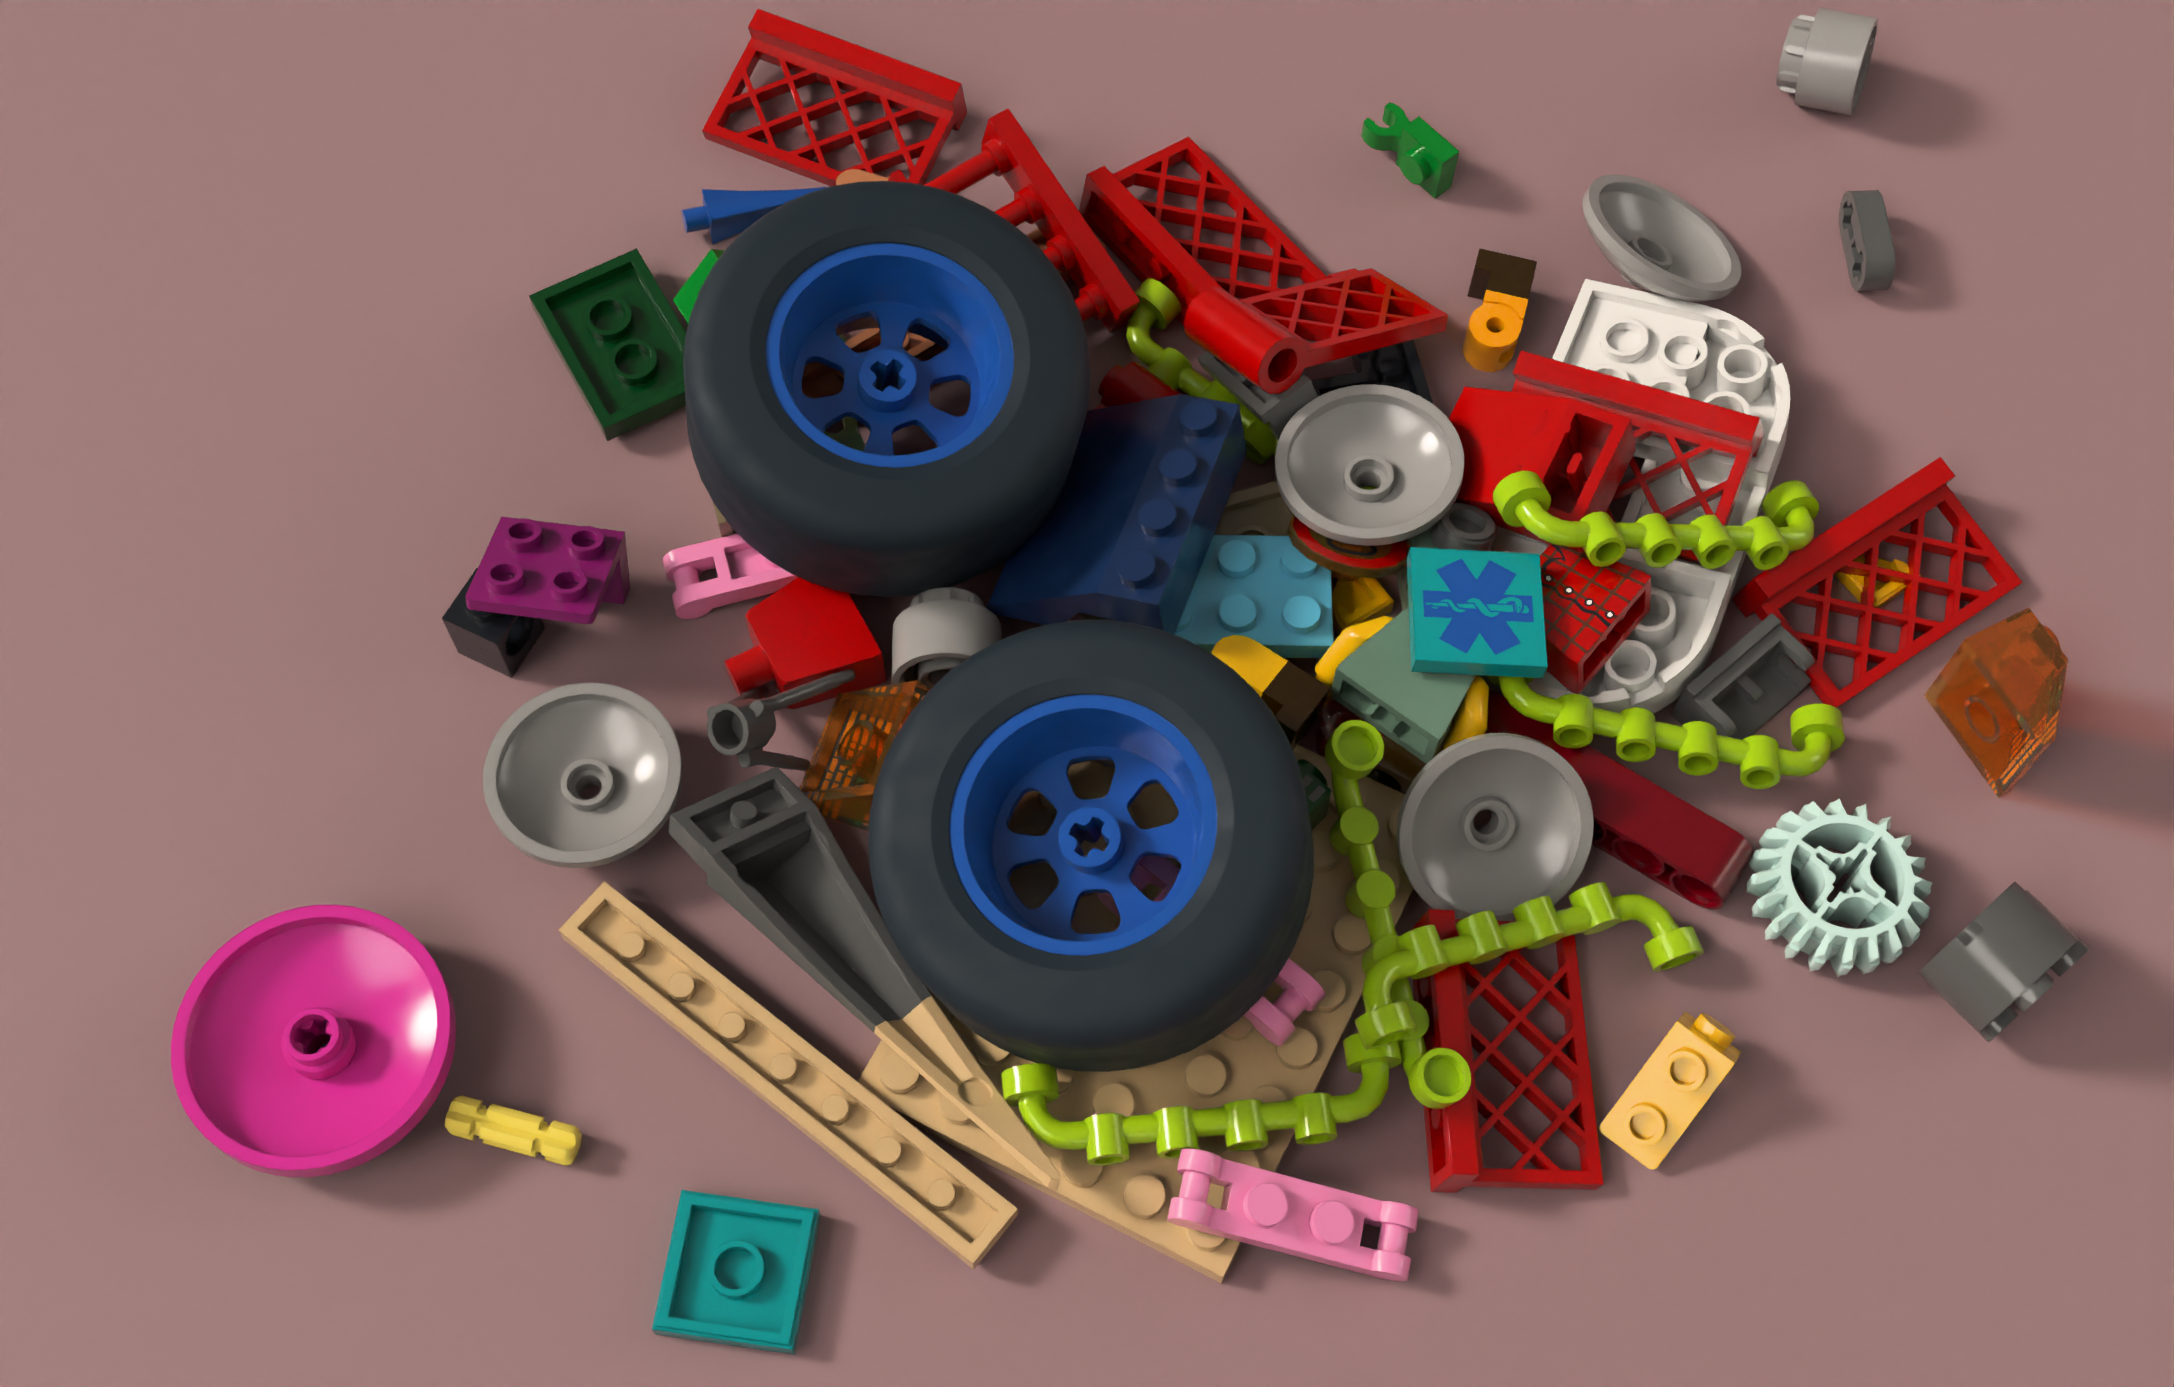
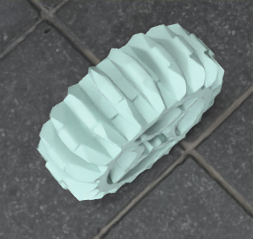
M1840 798L1830 802L1824 812L1812 801L1810 804L1804 805L1798 815L1792 811L1785 813L1776 823L1777 828L1772 827L1765 831L1759 840L1760 849L1755 850L1749 861V869L1755 872V874H1752L1747 881L1746 892L1760 897L1752 906V917L1770 918L1772 921L1765 930V940L1777 939L1783 936L1789 942L1784 951L1785 959L1794 958L1800 951H1803L1809 955L1808 964L1810 972L1819 970L1826 960H1830L1837 977L1847 975L1853 968V965L1864 975L1873 972L1880 964V961L1886 965L1893 963L1903 953L1902 948L1910 947L1920 935V928L1917 925H1922L1929 916L1931 907L1923 901L1931 893L1932 882L1917 877L1925 868L1926 858L1907 856L1905 853L1911 845L1912 835L1900 836L1895 839L1888 833L1891 828V816L1882 818L1875 824L1868 820L1866 804L1856 807L1853 813L1848 815ZM1825 848L1836 849L1843 851L1845 853H1833L1831 851L1826 850ZM1870 870L1878 880L1880 886L1873 880ZM1844 873H1848L1849 878L1842 887L1844 891H1840L1832 902H1828L1827 897L1834 889L1832 884L1837 883ZM1794 886L1804 894L1807 900V907L1801 901ZM1834 920L1843 921L1856 929L1839 927L1828 922Z

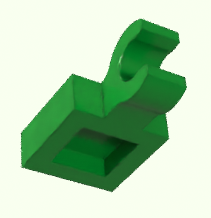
M1389 102L1385 105L1382 119L1389 126L1388 128L1376 125L1370 118L1364 120L1361 134L1363 141L1369 147L1376 150H1392L1397 152L1396 165L1400 167L1403 175L1411 183L1420 185L1435 199L1452 186L1459 150L1420 116L1410 122L1405 112L1398 105Z

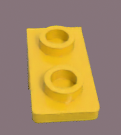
M1685 1011L1600 1124V1132L1647 1168L1656 1169L1736 1063L1741 1051L1731 1045L1735 1035L1708 1014L1701 1012L1697 1019H1695Z

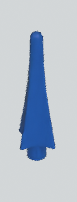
M828 187L764 191L702 189L703 206L683 209L681 211L686 233L708 229L713 245L743 232L762 216L784 203L807 193Z

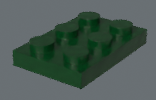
M637 248L529 295L533 310L607 441L686 406L683 369L686 331Z

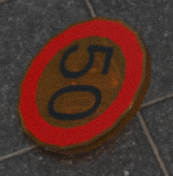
M1293 513L1287 530L1293 546L1306 558L1331 570V577L1353 581L1355 577L1379 578L1395 575L1406 567L1407 556L1411 547L1407 539L1391 544L1371 546L1339 542L1310 529Z

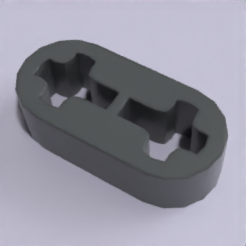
M1879 190L1846 191L1840 204L1839 227L1851 285L1855 291L1888 290L1894 279L1895 251L1882 194Z

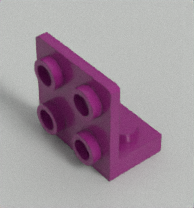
M501 516L466 593L467 608L476 611L592 624L596 619L602 602L624 604L629 593L630 580L625 532L591 526H575Z

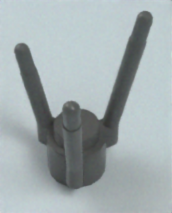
M847 669L767 698L765 697L769 694V689L766 685H762L747 691L727 703L710 707L707 710L708 737L718 752L727 756L737 755L738 762L743 768L764 765L788 770L807 771L811 766L810 761L807 759L763 751V747L768 744L776 730L774 712L854 680L856 676L855 671Z

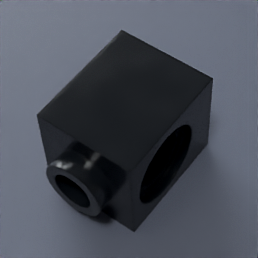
M476 568L442 617V620L458 653L512 678L545 627L540 618L468 609L465 596L478 569Z

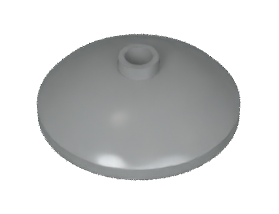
M1618 174L1604 175L1597 178L1585 192L1582 205L1589 232L1608 262L1630 284L1657 295L1693 302L1721 299L1730 294L1741 278V264L1733 246L1717 226L1682 198L1648 181Z
M1362 384L1347 386L1316 397L1298 410L1289 420L1280 435L1275 454L1277 486L1290 511L1315 532L1327 538L1354 545L1391 544L1412 538L1426 531L1450 510L1460 492L1464 473L1462 443L1455 427L1447 416L1421 396L1387 385ZM1363 486H1373V487H1375L1376 489H1373V490H1365V489H1361V487H1363Z
M605 683L569 684L551 689L532 698L518 708L503 723L486 755L483 769V792L488 810L496 826L503 836L525 855L537 861L558 867L587 868L600 866L635 852L651 840L664 826L675 808L681 791L683 780L682 755L677 738L667 719L652 703L628 689ZM595 785L602 788L600 793L594 798L584 799L580 797L582 791L589 786Z
M1489 733L1477 735L1459 741L1441 751L1414 778L1405 794L1398 815L1396 831L1397 851L1401 866L1411 886L1432 909L1454 910L1455 919H1464L1478 912L1492 910L1497 921H1516L1512 912L1515 907L1542 896H1550L1553 905H1555L1575 884L1583 871L1591 850L1594 829L1593 810L1587 789L1580 776L1552 748L1537 740L1518 734ZM1482 810H1491L1490 821L1483 827H1474L1473 820L1476 814Z

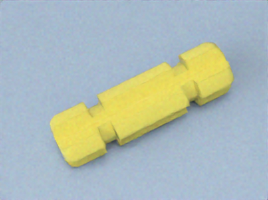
M462 1095L455 1097L449 1106L445 1118V1128L454 1136L472 1141L479 1136V1139H483L484 1144L536 1157L540 1152L542 1156H545V1160L565 1166L572 1164L578 1154L582 1134L574 1125L556 1120L547 1125L548 1122H544V1117L496 1104H491L489 1108H486L485 1105H482L483 1101Z

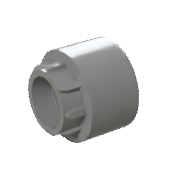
M1822 7L1819 8L1815 17L1801 14L1794 18L1789 27L1779 62L1776 79L1778 88L1782 92L1795 94V105L1852 116L1857 107L1870 65L1877 35L1878 18Z
M941 587L930 589L917 595L912 599L910 607L902 611L893 623L892 688L896 695L906 703L916 707L927 692L952 669L973 654L1002 640V627L999 619L993 612L985 608L983 601L977 595L964 589Z

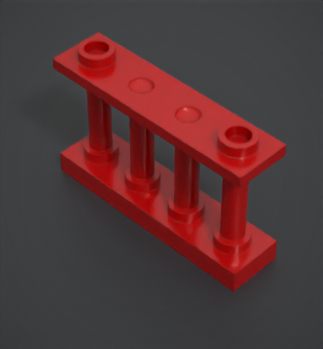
M1009 108L989 118L981 142L982 152L926 183L924 186L958 194L991 174L998 177L1003 176L1014 192V201L994 212L1005 218L1015 227L1025 221L1029 224L1035 223L1047 240V248L1043 250L1044 254L1057 270L1059 269L1062 272L1068 271L1080 288V297L1074 301L1080 312L1082 322L1091 317L1095 320L1101 319L1110 333L1127 324L1140 303L1133 289ZM900 169L889 175L888 181L909 183Z

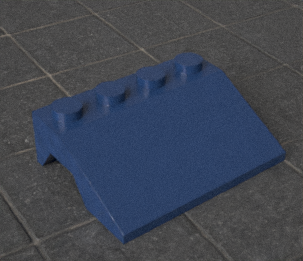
M1177 394L1087 411L1074 459L1061 494L1044 522L1025 543L1008 557L987 604L988 610L996 615L1044 625L1067 622L1079 612L1122 622L1136 623L1160 629L1174 635L1247 453L1239 404Z

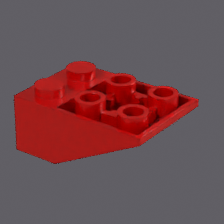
M1464 387L1449 417L1450 422L1460 437L1464 452L1463 481L1454 503H1466L1476 506L1489 514L1496 523V526L1547 545L1551 543L1538 538L1524 526L1513 527L1504 522L1493 502V492L1499 482L1508 475L1518 471L1535 472L1539 475L1551 496V504L1547 512L1561 520L1580 521L1590 513L1607 511L1636 451L1630 418L1572 398Z

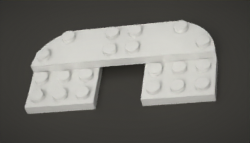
M1585 279L1552 359L1759 417L1764 436L1756 458L1752 457L1728 525L1743 526L1747 521L1760 516L1763 500L1769 492L1785 446L1791 400L1790 385L1783 363L1777 365L1764 348L1765 338L1744 321L1713 307ZM1652 435L1635 444L1636 451L1633 456L1645 458L1641 469L1642 474L1676 458L1667 439ZM1677 443L1683 454L1695 449L1694 447ZM1710 453L1688 465L1702 492L1728 479L1735 459ZM1682 468L1648 484L1661 512L1696 496ZM1642 488L1632 493L1621 522L1635 523L1639 518L1654 513ZM1721 496L1708 502L1714 515ZM1699 506L1668 523L1690 524L1696 518L1706 514L1702 507ZM1497 526V534L1490 551L1504 552L1508 550L1514 553L1541 555L1549 545ZM1626 548L1624 555L1617 562L1643 571L1651 576L1650 611L1580 694L1588 697L1592 701L1593 707L1614 712L1639 707L1655 713L1675 701L1682 694L1684 688L1699 676L1708 660L1746 552L1736 551L1729 562L1714 569H1707L1701 565L1676 558L1672 563L1664 567L1653 568L1646 564L1638 549ZM1547 671L1543 678H1535L1527 684L1536 693L1555 699L1565 694H1574ZM1479 675L1485 680L1491 690L1504 696L1500 685L1491 682L1486 675Z

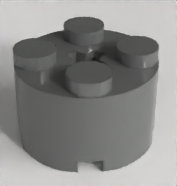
M2014 882L1918 973L1928 981L1927 984L1987 1042H1990L2018 1016L2009 1007L2012 1003L2022 1012H2025L2054 985L2053 979L2046 973L2047 970L2051 968L2060 977L2090 948L2028 890L2025 891L2019 884Z

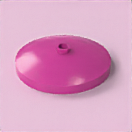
M312 905L277 913L247 927L220 947L203 965L186 991L177 1012L171 1039V1069L178 1098L184 1111L203 1136L225 1155L244 1166L275 1176L293 1178L317 1177L349 1170L374 1159L400 1142L423 1119L436 1101L445 1084L455 1051L456 1014L453 998L440 968L426 948L405 928L385 916L369 910L344 905ZM329 1042L325 1048H320L319 1051L317 1052L318 1048H319L321 1045H323L324 1043Z

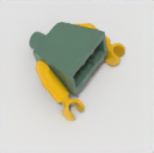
M1409 608L1404 609L1395 618L1381 616L1346 627L1315 665L1317 675L1314 678L1330 688L1332 686L1319 718L1324 717L1330 712L1333 702L1336 700L1426 764L1449 746L1464 739L1485 734L1487 730L1489 686L1481 676L1411 672Z

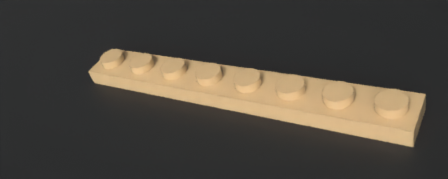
M605 881L559 929L563 940L973 1270L1018 1216V1208Z

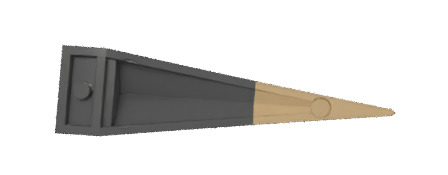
M774 767L670 814L668 833L707 873L706 884L1046 1187L1057 1191L1060 1182L1059 1171L993 1085L924 983L914 974L898 951L881 915L843 854L817 806L779 768Z

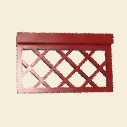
M757 9L748 25L751 39L702 129L705 139L828 186H836L837 177L845 170L858 169L874 174L904 162L910 173L908 182L924 185L951 130L958 131L967 114L962 83ZM759 60L781 67L785 76L784 79L757 89H753L749 79ZM790 71H793L797 74L791 76ZM817 81L832 87L835 95L834 98L804 108L797 91L798 88ZM746 86L748 92L742 94ZM840 89L847 91V93L841 94ZM791 92L798 111L766 122L759 103ZM867 100L882 105L886 116L858 127L854 126L847 109ZM750 106H754L761 124L740 133L724 128L731 113ZM891 108L898 110V112L892 113ZM841 110L849 130L817 141L810 121ZM917 119L935 124L928 139L907 147L898 127ZM804 124L811 144L791 152L776 147L773 135ZM892 129L899 149L868 161L861 140ZM766 138L768 144L761 142L759 140ZM853 143L855 144L862 162L861 164L842 171L827 167L823 154ZM817 157L819 163L811 161L810 159ZM919 157L916 165L914 166L912 159Z
M1189 136L1114 174L1105 165L1086 174L1079 212L1087 224L1142 282L1148 278L1155 279L1173 292L1181 305V312L1176 318L1183 325L1186 311L1192 300L1202 291L1209 288L1220 287L1233 296L1244 299L1282 290L1277 288L1278 274L1298 277L1305 284L1327 279V276ZM1185 160L1199 174V181L1167 175V168ZM1135 185L1156 189V202L1138 200L1127 188ZM1164 191L1197 197L1195 210L1163 204ZM1204 199L1227 203L1235 211V218L1203 212ZM1165 221L1193 227L1192 240L1173 237L1160 222ZM1201 228L1233 234L1232 247L1199 242ZM1241 236L1263 240L1272 249L1271 255L1240 250ZM1197 259L1229 264L1228 279L1209 275L1197 262ZM1238 266L1270 272L1268 286L1236 280Z
M1520 351L1513 370L1516 380L1511 392L1572 398L1630 418L1632 429L1636 430L1633 432L1635 444L1652 435L1668 440L1676 458L1642 474L1634 457H1632L1629 465L1636 478L1618 486L1611 502L1642 488L1653 512L1662 514L1667 522L1699 506L1702 507L1706 515H1714L1708 502L1721 496L1715 516L1718 517L1722 525H1728L1752 457L1756 458L1764 436L1759 417L1533 353ZM1677 443L1691 446L1695 449L1683 454ZM1710 453L1735 459L1728 479L1702 492L1688 465ZM1682 468L1696 496L1661 512L1648 484ZM1608 507L1606 513L1609 514L1613 522H1616ZM1681 550L1680 555L1677 557L1701 565L1692 550Z
M1941 457L1826 530L1803 549L1789 554L1778 566L1765 570L1754 577L1732 598L1745 618L1756 613L1759 619L1763 621L1773 613L1781 620L1780 625L1806 649H1812L1810 654L1814 658L1815 663L1804 672L1812 680L1809 686L1823 704L1838 708L2023 583L1947 486V483L1955 475ZM1938 507L1953 527L1951 543L1923 536L1925 514ZM1911 524L1910 533L1901 531ZM1882 542L1909 547L1907 558L1909 574L1877 567L1879 545ZM1922 551L1950 557L1948 583L1919 576ZM1865 554L1864 563L1855 562L1856 559ZM1964 560L1982 564L1997 585L1987 592L1961 586ZM1841 572L1849 575L1864 576V587L1861 592L1860 604L1831 597L1833 574ZM1876 581L1884 583L1893 581L1907 585L1904 589L1902 613L1873 607ZM1819 584L1818 594L1807 592ZM1918 590L1946 596L1944 621L1937 622L1915 617ZM1960 600L1970 602L1959 610ZM1791 602L1816 608L1813 635L1794 631L1779 610ZM1829 611L1858 617L1856 645L1826 638ZM1872 621L1901 627L1899 649L1896 653L1869 648ZM1914 630L1924 632L1923 635L1913 641ZM1825 652L1854 658L1852 682L1841 690H1838L1823 670ZM1867 661L1878 664L1877 666L1866 672Z
M1428 909L1411 930L1426 925H1435L1440 940L1459 936L1455 924L1462 919H1455L1454 910ZM1497 921V922H1498L1499 925H1503V924H1507V923H1511V922H1515V921ZM1575 934L1554 942L1556 943L1558 970L1549 980L1519 953L1523 948L1500 955L1502 960L1485 978L1468 962L1447 967L1428 977L1413 979L1414 1001L1420 1003L1426 1009L1429 1016V1028L1423 1035L1427 1052L1435 1048L1452 1049L1466 1060L1471 1072L1470 1088L1462 1099L1443 1109H1433L1423 1105L1431 1192L1457 1193L1464 1187L1597 1190L1604 1185ZM1507 965L1513 968L1537 991L1520 1011L1490 984ZM1559 980L1561 992L1554 986ZM1466 982L1474 989L1468 996ZM1479 995L1509 1022L1491 1042L1469 1021L1468 1006ZM1542 998L1547 1000L1564 1016L1566 1033L1556 1044L1526 1018V1015ZM1514 1028L1544 1055L1527 1076L1497 1049ZM1566 1044L1568 1056L1561 1051ZM1472 1047L1480 1053L1474 1061ZM1485 1060L1515 1087L1497 1108L1476 1089L1474 1072ZM1550 1062L1571 1081L1573 1098L1562 1110L1533 1083L1535 1078ZM1521 1094L1551 1121L1533 1143L1503 1115ZM1573 1110L1575 1113V1122L1569 1117ZM1478 1112L1486 1119L1481 1126H1479ZM1492 1126L1522 1153L1510 1169L1483 1168L1481 1138ZM1557 1128L1578 1147L1581 1170H1561L1540 1150L1541 1146ZM1530 1161L1537 1169L1522 1168Z

